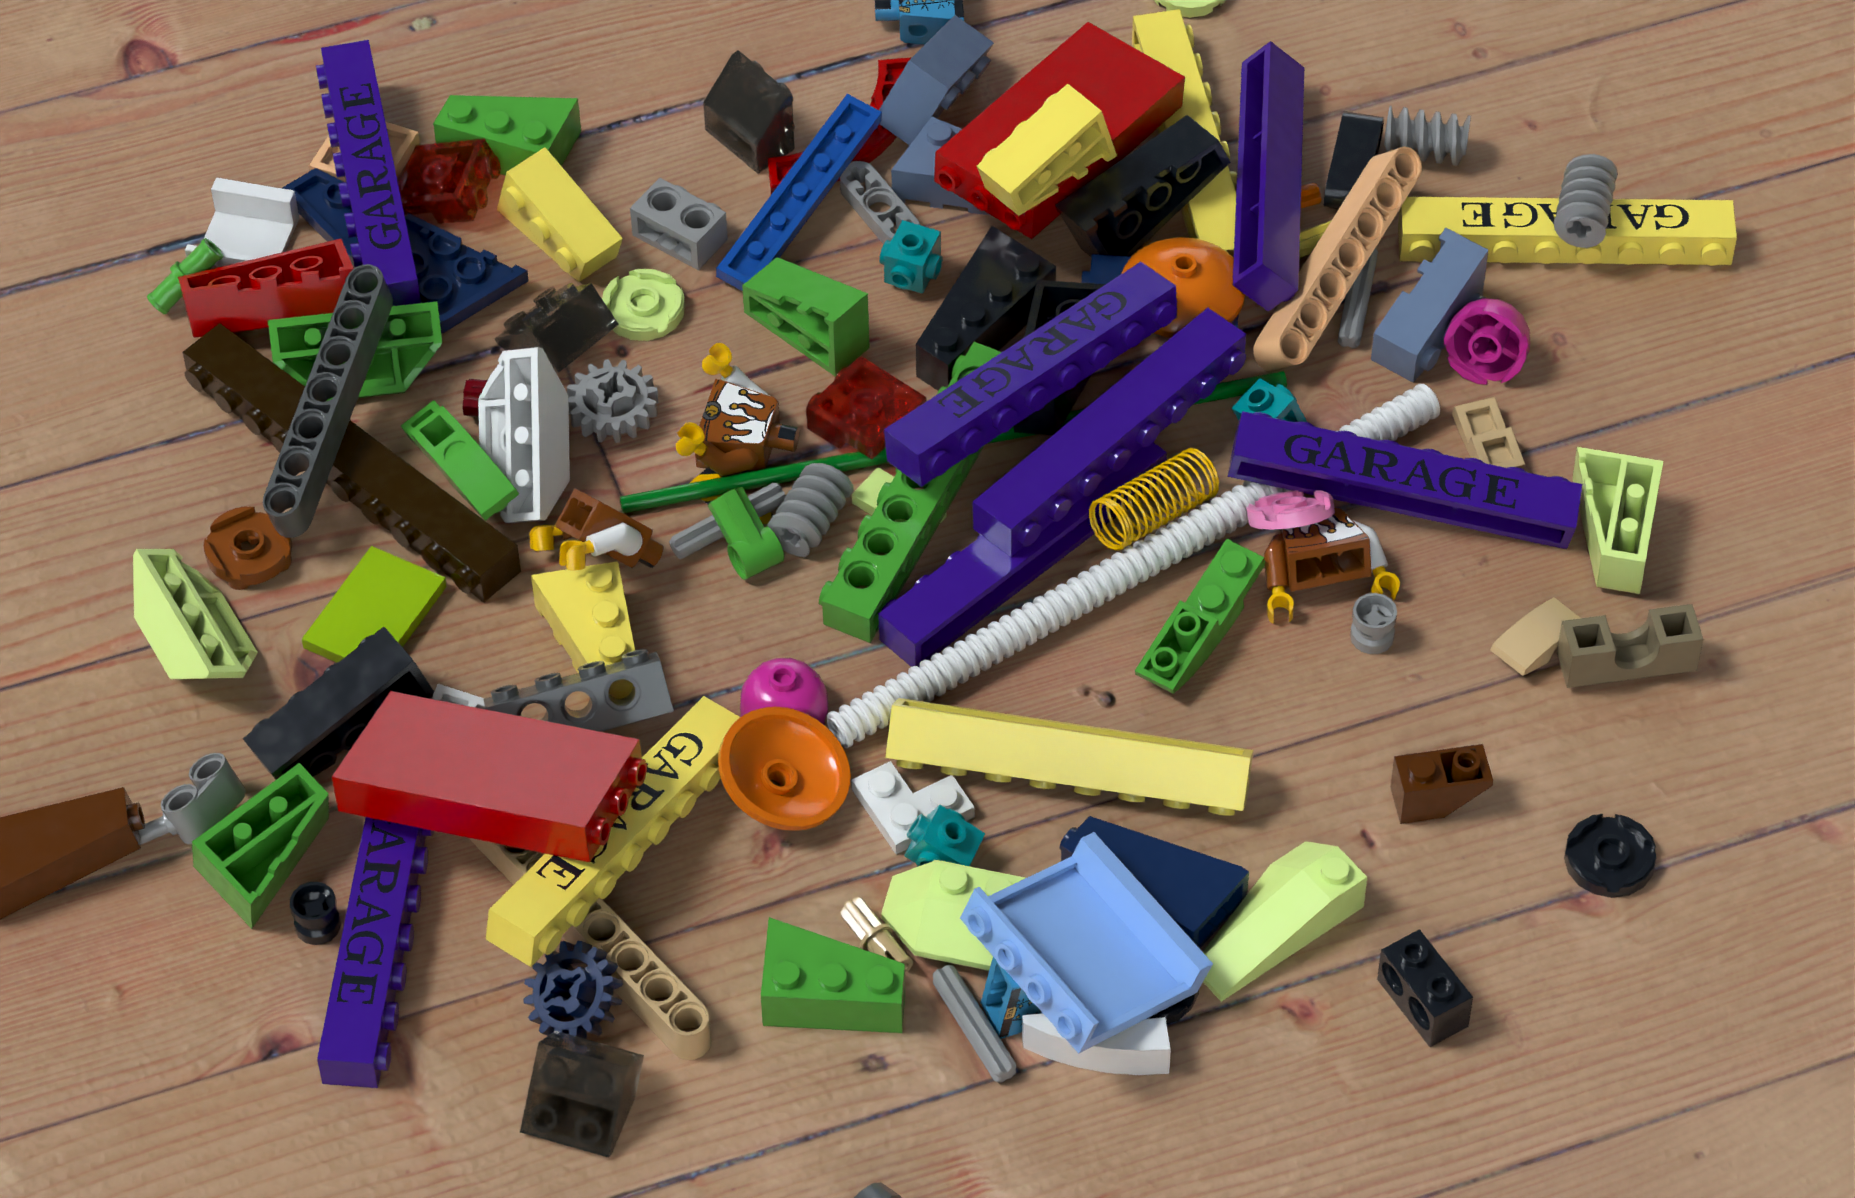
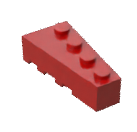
M337 239L180 276L178 280L193 337L196 338L204 336L219 323L231 332L268 328V320L333 313L346 278L354 268L342 239Z

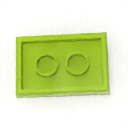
M371 546L303 636V648L337 663L354 651L364 638L375 634L383 627L403 647L446 589V577Z

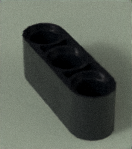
M1343 111L1325 188L1324 207L1339 209L1369 160L1373 156L1378 155L1383 133L1384 117Z

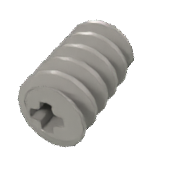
M1389 106L1384 141L1386 152L1398 149V147H1410L1413 150L1417 149L1420 160L1425 162L1430 152L1434 151L1436 163L1442 164L1447 153H1450L1452 165L1458 166L1463 155H1466L1471 116L1468 115L1463 126H1459L1457 114L1452 113L1447 123L1443 124L1440 112L1435 111L1431 121L1427 122L1425 112L1422 109H1419L1414 120H1410L1408 108L1403 107L1398 118H1394L1392 106Z
M1595 154L1581 155L1572 159L1564 171V179L1561 185L1562 190L1559 195V203L1556 209L1557 214L1554 219V228L1562 240L1575 247L1590 248L1597 246L1606 235L1605 229L1608 225V216L1611 211L1610 205L1613 201L1615 181L1618 176L1616 165L1606 157Z
M811 463L805 466L800 477L793 484L792 490L788 492L784 502L780 504L776 514L772 516L768 523V527L772 529L779 539L782 549L792 555L806 557L810 553V548L817 547L822 541V535L826 534L829 530L830 523L834 522L838 516L837 510L843 508L846 503L845 498H849L854 491L852 482L843 472L833 466L823 463Z

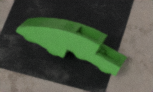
M434 400L401 425L408 438L443 473L452 487L485 521L495 513L502 511L511 500L519 495V492L470 434L444 406L440 407Z
M1226 538L1186 602L1180 600L1135 669V675L1173 694L1180 689L1208 659L1244 609L1243 599L1263 570L1265 558Z

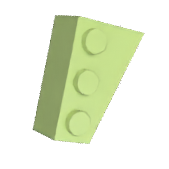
M1577 447L1572 479L1573 482L1582 484L1579 511L1596 587L1640 594L1663 461Z

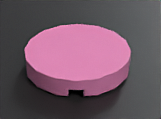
M1298 490L1264 496L1255 501V505L1249 504L1246 507L1248 523L1251 527L1269 530L1289 529L1318 523L1330 518L1335 513L1333 498L1331 494L1321 490H1315L1314 498L1304 497V492H1299Z

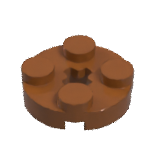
M244 506L223 513L211 524V533L208 535L207 540H204V552L210 570L218 578L227 581L228 586L235 590H243L250 585L266 582L277 576L280 572L286 571L292 563L291 538L279 535L268 515L263 512H255V507ZM246 541L251 545L259 543L254 549L243 551L241 543Z

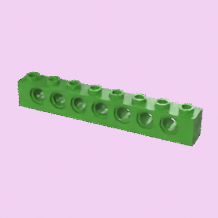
M973 342L966 356L960 355L956 360L952 371V380L948 387L1002 352ZM942 386L937 394L947 389L948 387ZM984 446L922 487L896 468V475L892 482L884 483L879 492L877 507L872 516L866 515L862 520L858 530V540L854 547H848L843 552L838 566L839 572L834 581H827L822 588L819 605L822 606L824 625L868 643L872 642L879 630L878 613L881 612L882 608L890 600L898 597ZM897 519L907 520L904 522H895V520ZM877 553H887L885 555H876ZM857 586H868L867 588L862 589L855 588Z

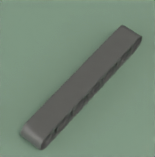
M371 264L354 268L346 278L263 496V507L273 527L279 535L286 538L302 535L311 525L393 305L392 294L381 270ZM292 508L289 511L282 513L286 509Z

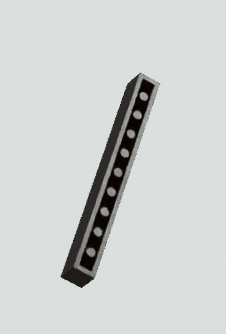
M219 323L182 352L186 367L185 377L195 390L199 392L205 391L215 399L218 406L224 412H233L244 421L252 433L255 435L262 434L273 443L276 450L280 453L305 386ZM351 420L349 421L326 482L339 499L344 502H352L361 509L364 516L375 525L381 524L392 533L395 540L405 548L410 546L422 556L429 567L436 571L440 569L452 578L455 585L466 594L471 592L482 602H486L521 572L517 544Z

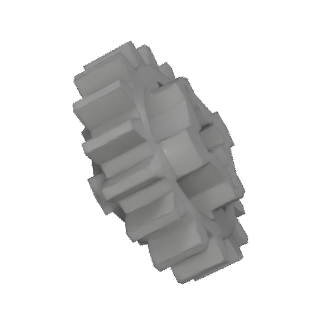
M609 359L604 360L603 368L597 369L593 364H589V374L584 375L577 372L574 375L575 384L567 386L571 425L573 427L581 426L584 437L591 435L593 432L597 433L598 442H603L607 435H613L615 443H620L621 434L627 433L634 439L637 437V427L648 430L650 428L649 417H657L658 390L653 385V377L651 375L643 376L640 365L635 366L631 370L627 369L626 360H622L618 367H612Z

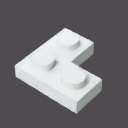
M890 761L851 780L852 791L896 855L908 849L912 840L907 837V833L915 819L920 814L927 816L938 805L957 811L965 818V821L975 817L974 805L953 775L912 793Z

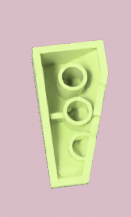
M1305 841L1269 865L1203 951L1213 963L1203 983L1222 1002L1362 909L1365 901L1367 876L1338 846Z

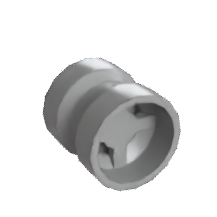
M1369 593L1359 597L1353 607V622L1350 631L1351 642L1356 649L1363 653L1380 654L1385 652L1392 646L1394 640V626L1397 619L1396 605L1392 599L1379 593Z

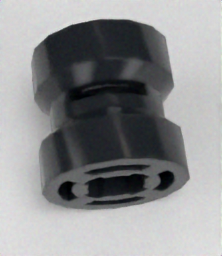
M307 882L293 891L290 897V909L298 938L311 945H322L335 938L340 930L341 921L337 910L336 896L332 888L321 882Z

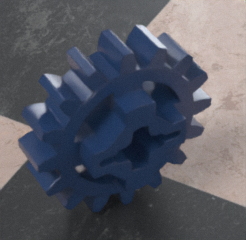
M579 940L575 945L561 941L559 952L553 951L550 955L545 954L547 961L544 964L536 962L532 966L537 972V976L535 979H525L524 984L533 988V994L525 997L523 1002L535 1007V1010L530 1013L528 1018L532 1022L541 1024L539 1028L540 1033L550 1037L554 1036L555 1040L569 1043L570 1040L585 1043L587 1032L597 1036L602 1034V1028L599 1024L602 1020L613 1023L615 1018L609 1012L611 1005L622 1004V999L613 994L614 989L623 985V980L611 976L618 968V965L606 959V951L597 947L592 948L591 944ZM583 962L588 966L586 968L578 966L575 969L571 964ZM571 1015L575 1020L563 1022L559 1017H569Z

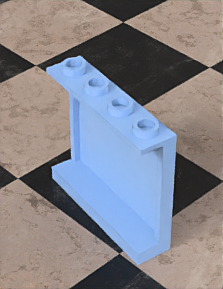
M1095 832L1080 839L1071 857L1005 889L987 896L980 887L975 888L960 917L971 934L977 937L996 959L1000 967L1006 970L1026 993L1029 1000L1042 1011L1056 1027L1058 1033L1070 1043L1078 1054L1197 993L1213 965L1208 957Z

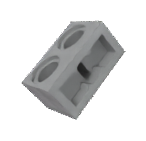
M659 178L630 208L632 236L698 271L728 240L725 211L721 210L716 204L707 203L690 194L683 187L673 185L662 178Z

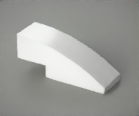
M1043 1013L1022 1015L1023 1048L1043 1057L1077 1068L1104 1073L1128 1075L1169 1074L1171 1048L1165 1017L1145 1019L1078 1054L1070 1043L1058 1033L1056 1027Z

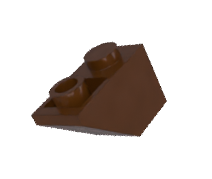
M1483 744L1394 756L1390 788L1400 824L1445 818L1493 786V777Z

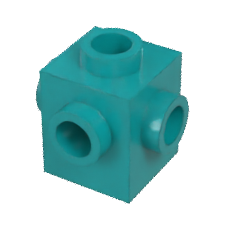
M902 220L891 241L886 240L881 249L879 262L884 265V283L923 294L930 279L936 280L941 271L943 257L941 256V231Z
M1261 378L1232 407L1238 421L1242 411L1248 413H1266L1273 418L1290 422H1307L1295 396L1281 384L1274 387Z
M938 805L927 816L920 814L915 819L907 833V837L912 841L904 856L916 863L917 867L934 860L970 866L985 833L965 821V818L957 811Z

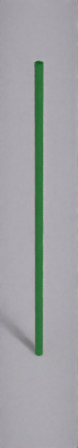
M1284 371L1221 382L1216 385L1210 396L1205 399L1201 398L1194 405L1242 396L1259 378L1274 387L1278 384L1287 387L1286 374ZM1084 409L1070 411L1061 428ZM1012 427L1009 431L1000 434L987 444L1038 434L1014 433V428ZM886 446L620 496L622 513L718 496L743 487L744 490L765 487L772 483L781 484L796 481L805 466L811 463L830 465L841 472L889 463L887 461Z

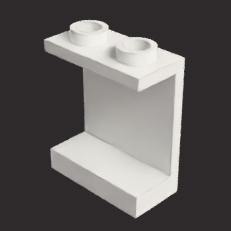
M216 178L211 188L215 213L204 239L211 240L222 251L224 257L218 260L211 269L286 252L299 220L295 191ZM187 244L185 249L186 257L197 247L196 245Z

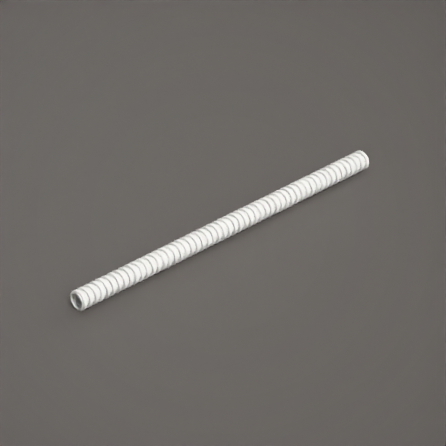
M1418 384L1413 390L1405 391L1403 396L1398 395L1392 401L1385 402L1382 407H1376L1371 413H1366L1360 419L1353 420L1350 425L1342 426L1339 431H1350L1357 436L1379 441H1395L1398 437L1405 436L1408 431H1414L1419 425L1426 424L1429 419L1437 418L1440 415V404L1431 388L1425 384ZM1244 481L1243 485L1235 486L1232 492H1224L1221 498L1215 497L1210 501V504L1204 503L1199 507V510L1194 509L1188 513V516L1183 515L1179 517L1177 522L1172 521L1166 528H1159L1155 534L1147 535L1144 541L1138 540L1133 544V547L1127 546L1122 550V553L1116 552L1111 556V559L1106 558L1102 560L1100 566L1093 565L1089 568V572L1082 571L1079 573L1078 578L1072 577L1068 579L1067 585L1061 583L1057 585L1055 591L1048 590L1044 597L1038 596L1033 600V603H1025L1022 606V610L1016 608L1011 612L1010 616L1003 615L999 622H991L988 625V629L982 627L977 631L976 635L969 634L965 638V642L959 640L955 642L954 648L948 646L944 648L942 654L935 653L932 655L931 661L925 659L920 662L919 667H910L908 674L901 672L897 675V680L892 678L887 680L885 687L878 685L873 689V693L865 692L862 695V700L855 698L850 702V706L846 704L840 706L839 713L831 711L827 715L829 730L844 748L851 747L853 740L857 742L862 741L865 738V733L873 735L877 731V727L880 729L887 727L888 720L890 721L892 704L898 698L930 703L934 700V695L939 697L944 695L946 688L953 690L957 687V682L963 684L969 680V676H978L980 669L983 671L990 669L992 663L997 665L1003 661V657L1010 658L1013 656L1014 650L1017 652L1024 650L1026 644L1033 645L1036 643L1037 638H1045L1048 635V631L1051 633L1056 632L1059 629V625L1067 626L1071 619L1077 620L1082 616V613H1090L1093 610V606L1099 608L1104 604V600H1113L1115 594H1124L1127 588L1132 589L1137 586L1138 582L1143 583L1147 581L1149 576H1156L1160 570L1168 569L1171 563L1177 564L1182 560V557L1188 558L1193 554V551L1198 552L1203 549L1204 545L1209 546L1215 539L1220 540L1226 533H1232L1237 527L1245 526L1248 521L1246 507L1249 504L1255 505V501H1258L1259 498L1292 490Z

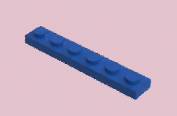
M846 94L717 266L716 277L743 291V284L776 257L780 258L880 124L882 112Z

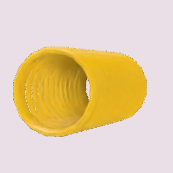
M1194 448L1185 449L1160 465L1153 467V469L1146 471V473L1139 475V477L1092 501L1089 507V520L1096 537L1109 549L1116 551L1124 549L1131 545L1132 542L1138 541L1139 538L1145 537L1146 534L1152 533L1153 530L1159 529L1160 526L1166 525L1167 522L1173 521L1175 518L1215 497L1219 491L1217 470L1207 455L1200 450ZM1188 453L1194 454V455H1196L1198 458H1200V459L1202 460V462L1206 465V467H1207V469H1208V471H1209V473H1210V475H1211L1212 482H1211L1210 476H1209L1208 472L1206 471L1205 467H1204L1196 458H1194L1193 456L1189 455ZM1185 457L1195 461L1202 469L1209 485L1208 495L1205 494L1204 483L1198 471L1189 462L1184 460ZM1184 464L1195 473L1200 482L1202 493L1197 490L1196 484L1191 475L1185 470ZM1174 466L1177 467L1178 473L1173 470ZM1167 470L1170 471L1171 477L1166 474ZM1160 474L1163 475L1164 481L1159 478ZM1174 475L1182 483L1186 491L1187 497H1185L1179 489ZM1152 478L1156 479L1157 485L1152 482ZM1167 479L1173 484L1174 488L1176 489L1180 501H1178L1172 493ZM1145 482L1149 483L1150 490L1145 486ZM1160 483L1164 486V488L1170 495L1173 506L1165 497L1161 489ZM1138 486L1142 488L1143 494L1138 491ZM1153 487L1161 496L1166 510L1159 503L1154 493ZM1131 490L1135 492L1136 498L1131 495ZM1146 492L1152 497L1153 501L1155 502L1159 514L1150 504ZM1124 494L1128 496V501L1124 499ZM1139 496H1140V497L1144 500V502L1146 503V505H1147V507H1148V509H1149V511H1150L1151 517L1147 514V512H1146L1145 509L1143 508L1142 503H1141V501H1140V499H1139ZM1117 498L1121 501V506L1116 503ZM1132 500L1135 502V504L1141 511L1144 521L1137 514L1133 506ZM1098 504L1100 521L1108 536L1117 544L1108 540L1097 523L1095 508ZM1103 504L1106 505L1107 516L1112 527L1124 539L1123 542L1117 540L1107 528L1102 513ZM1125 505L1132 512L1133 516L1135 517L1137 525H1135V523L1129 517ZM1110 509L1117 516V519L1122 526L1124 534H1122L1115 525L1110 513ZM1162 512L1166 514V518L1162 517ZM1155 516L1159 518V522L1155 521ZM1148 520L1152 522L1151 526L1148 525ZM1133 527L1138 530L1137 534L1134 533Z

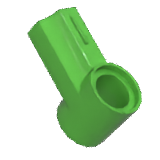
M743 487L730 490L708 504L709 510L728 543L727 552L735 571L743 580H747L784 561V552L779 539L771 528L763 526Z

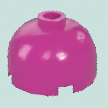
M1483 298L1467 303L1454 315L1444 336V346L1446 344V350L1449 354L1447 359L1450 366L1459 375L1476 384L1487 385L1488 381L1486 379L1492 381L1502 380L1501 383L1507 382L1521 371L1530 350V329L1524 316L1514 306L1500 299Z
M775 658L763 662L748 675L741 690L740 715L742 717L746 713L765 707H785L808 714L825 725V718L828 714V693L820 675L805 662L793 658Z

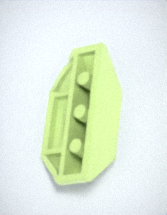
M136 549L133 554L134 618L169 678H243L258 652L222 592L199 571L181 562L183 557L174 549Z
M934 860L892 876L881 912V919L891 926L898 938L915 956L989 971L993 956L977 937L971 934L960 917L975 888L980 887L987 896H990L1025 879V877Z

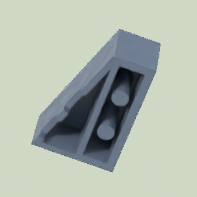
M954 15L908 61L879 109L882 112L880 125L910 146L931 116L938 118L945 109L948 110L953 105L959 94L963 95L975 78L979 79L991 62V59L986 55L994 42Z
M931 116L891 170L892 190L904 204L906 199L930 202V207L943 209L944 205L966 207L969 213L990 215L934 182L935 152L962 130L961 128Z
M1445 228L1439 236V241H1441L1440 251L1433 261L1429 262L1424 259L1418 267L1417 272L1423 276L1410 294L1404 291L1401 292L1373 335L1371 360L1413 383L1424 370L1430 371L1435 366L1441 350L1445 347L1444 336L1454 315L1467 303L1486 298L1483 296L1488 249L1448 228Z

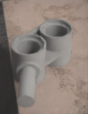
M207 754L192 765L188 775L194 785L183 784L177 786L164 796L160 805L163 816L146 823L145 829L139 830L140 845L167 833H171L173 836L178 834L185 844L192 845L193 840L225 818L243 800L246 793L245 787L223 754Z

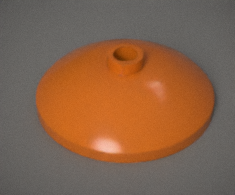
M1178 237L1153 242L1137 251L1128 260L1122 271L1124 273L1139 262H1142L1176 285L1177 318L1172 320L1167 326L1154 332L1165 337H1173L1207 308L1231 323L1240 313L1246 297L1244 293L1233 286V256L1221 247L1200 239Z
M765 707L753 710L733 723L720 745L718 767L727 793L743 812L764 825L790 831L817 827L834 816L847 797L851 774L848 758L842 745L825 725L801 711L785 707ZM770 780L777 781L780 786L773 784Z

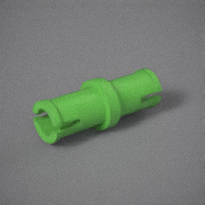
M203 239L182 262L176 261L170 267L171 273L153 292L147 295L149 302L159 312L167 314L182 298L178 277L210 270L218 260L224 257L222 251L211 240Z

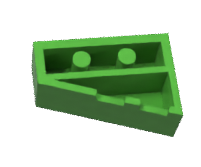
M450 95L433 123L438 157L505 176L507 171L544 147L562 166L581 133L578 98Z

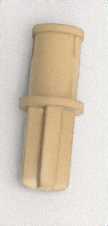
M856 897L846 901L840 913L861 940L860 948L904 963L905 970L908 972L913 965V960L891 935L893 931L891 926L887 923L882 924L863 898Z

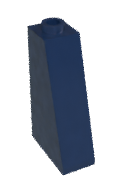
M1089 816L1078 828L1072 827L1064 835L1060 843L1059 849L1061 850V861L1073 855L1082 837L1095 832L1199 949L1235 911L1248 892L1249 871L1241 866Z

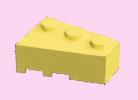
M1067 84L1058 93L1048 97L1043 106L1027 121L1018 124L1013 133L997 148L988 151L977 165V169L985 189L1019 216L1056 194L1059 188L1057 184L1072 175L1079 180L1088 174L1087 166L1100 158L1108 162L1117 157L1102 111Z
M546 147L506 172L497 211L551 257L563 271L569 273L580 282L617 257L623 238Z
M618 561L585 566V569L572 571L565 569L531 575L535 607L539 614L544 616L549 623L559 645L562 644L572 659V665L577 673H579L578 668L584 664L604 661L605 666L621 662L622 655L635 651ZM617 680L611 684L609 694L617 699L625 698L631 693L633 684L628 680Z

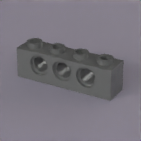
M647 649L628 652L621 656V662L606 666L604 661L584 664L578 668L579 673L566 677H561L560 673L546 674L534 680L535 685L518 689L517 685L502 686L491 691L492 697L483 699L486 710L521 716L523 709L527 705L538 703L546 708V713L541 720L594 731H604L674 712L658 653L649 654ZM620 679L630 681L633 684V689L627 697L617 699L609 694V688L613 682ZM576 691L586 693L590 697L587 706L581 710H571L566 707V698L571 693Z

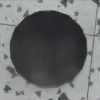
M1597 814L1578 822L1569 833L1564 860L1569 875L1580 887L1592 894L1610 898L1629 896L1644 888L1653 876L1656 862V846L1650 833L1642 824L1633 819L1615 814V818L1603 817V814Z

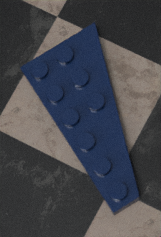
M315 168L282 187V189L295 191L298 213L327 242L342 239L354 268L350 244L358 243L357 237L348 238L344 213L352 211L351 206L342 207L338 183H343L344 181ZM410 213L405 216L421 303L437 301L441 334L529 281L528 270L517 265L511 268L497 261V255L489 251L483 250L480 253L462 244V240L458 236Z

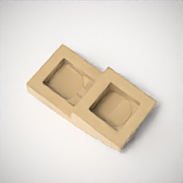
M1495 397L1454 407L1452 415L1471 458L1479 459L1486 464L1505 468H1524L1525 463L1512 427L1506 428Z
M1553 597L1512 625L1493 643L1490 651L1524 676L1550 662L1555 649L1558 647L1562 621L1581 618Z

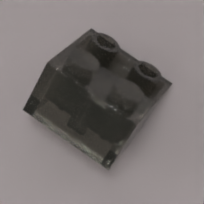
M737 50L729 58L703 102L705 130L759 174L768 168V158L786 156L795 150L793 95L784 83H778L769 76L757 61H751Z
M569 283L558 291L551 287L539 294L533 300L536 306L527 313L521 311L510 317L503 324L506 330L494 339L506 351L535 347L543 348L555 372L559 373L619 324L592 283L574 286L573 283Z
M554 1031L538 1042L520 1133L609 1158L613 1153L635 1100L644 1055Z

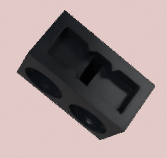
M1420 929L1381 949L1377 980L1429 1047L1469 1027L1473 996Z

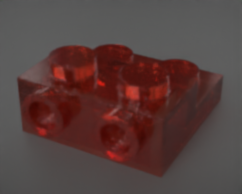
M475 139L415 145L398 184L404 215L408 213H432L438 224L474 221L478 209H484L487 206V188L490 181L497 179L501 172L500 161L486 140Z
M860 356L849 367L841 369L834 381L822 393H816L809 400L806 406L807 429L838 449H841L847 443L870 459H873L886 447L884 429L927 402V399L923 394Z

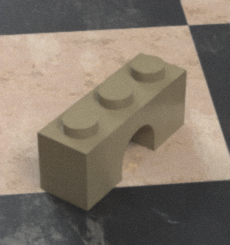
M1693 604L1649 609L1647 620L1641 627L1623 634L1610 632L1606 615L1562 621L1557 655L1566 686L1570 688L1697 671L1704 639Z

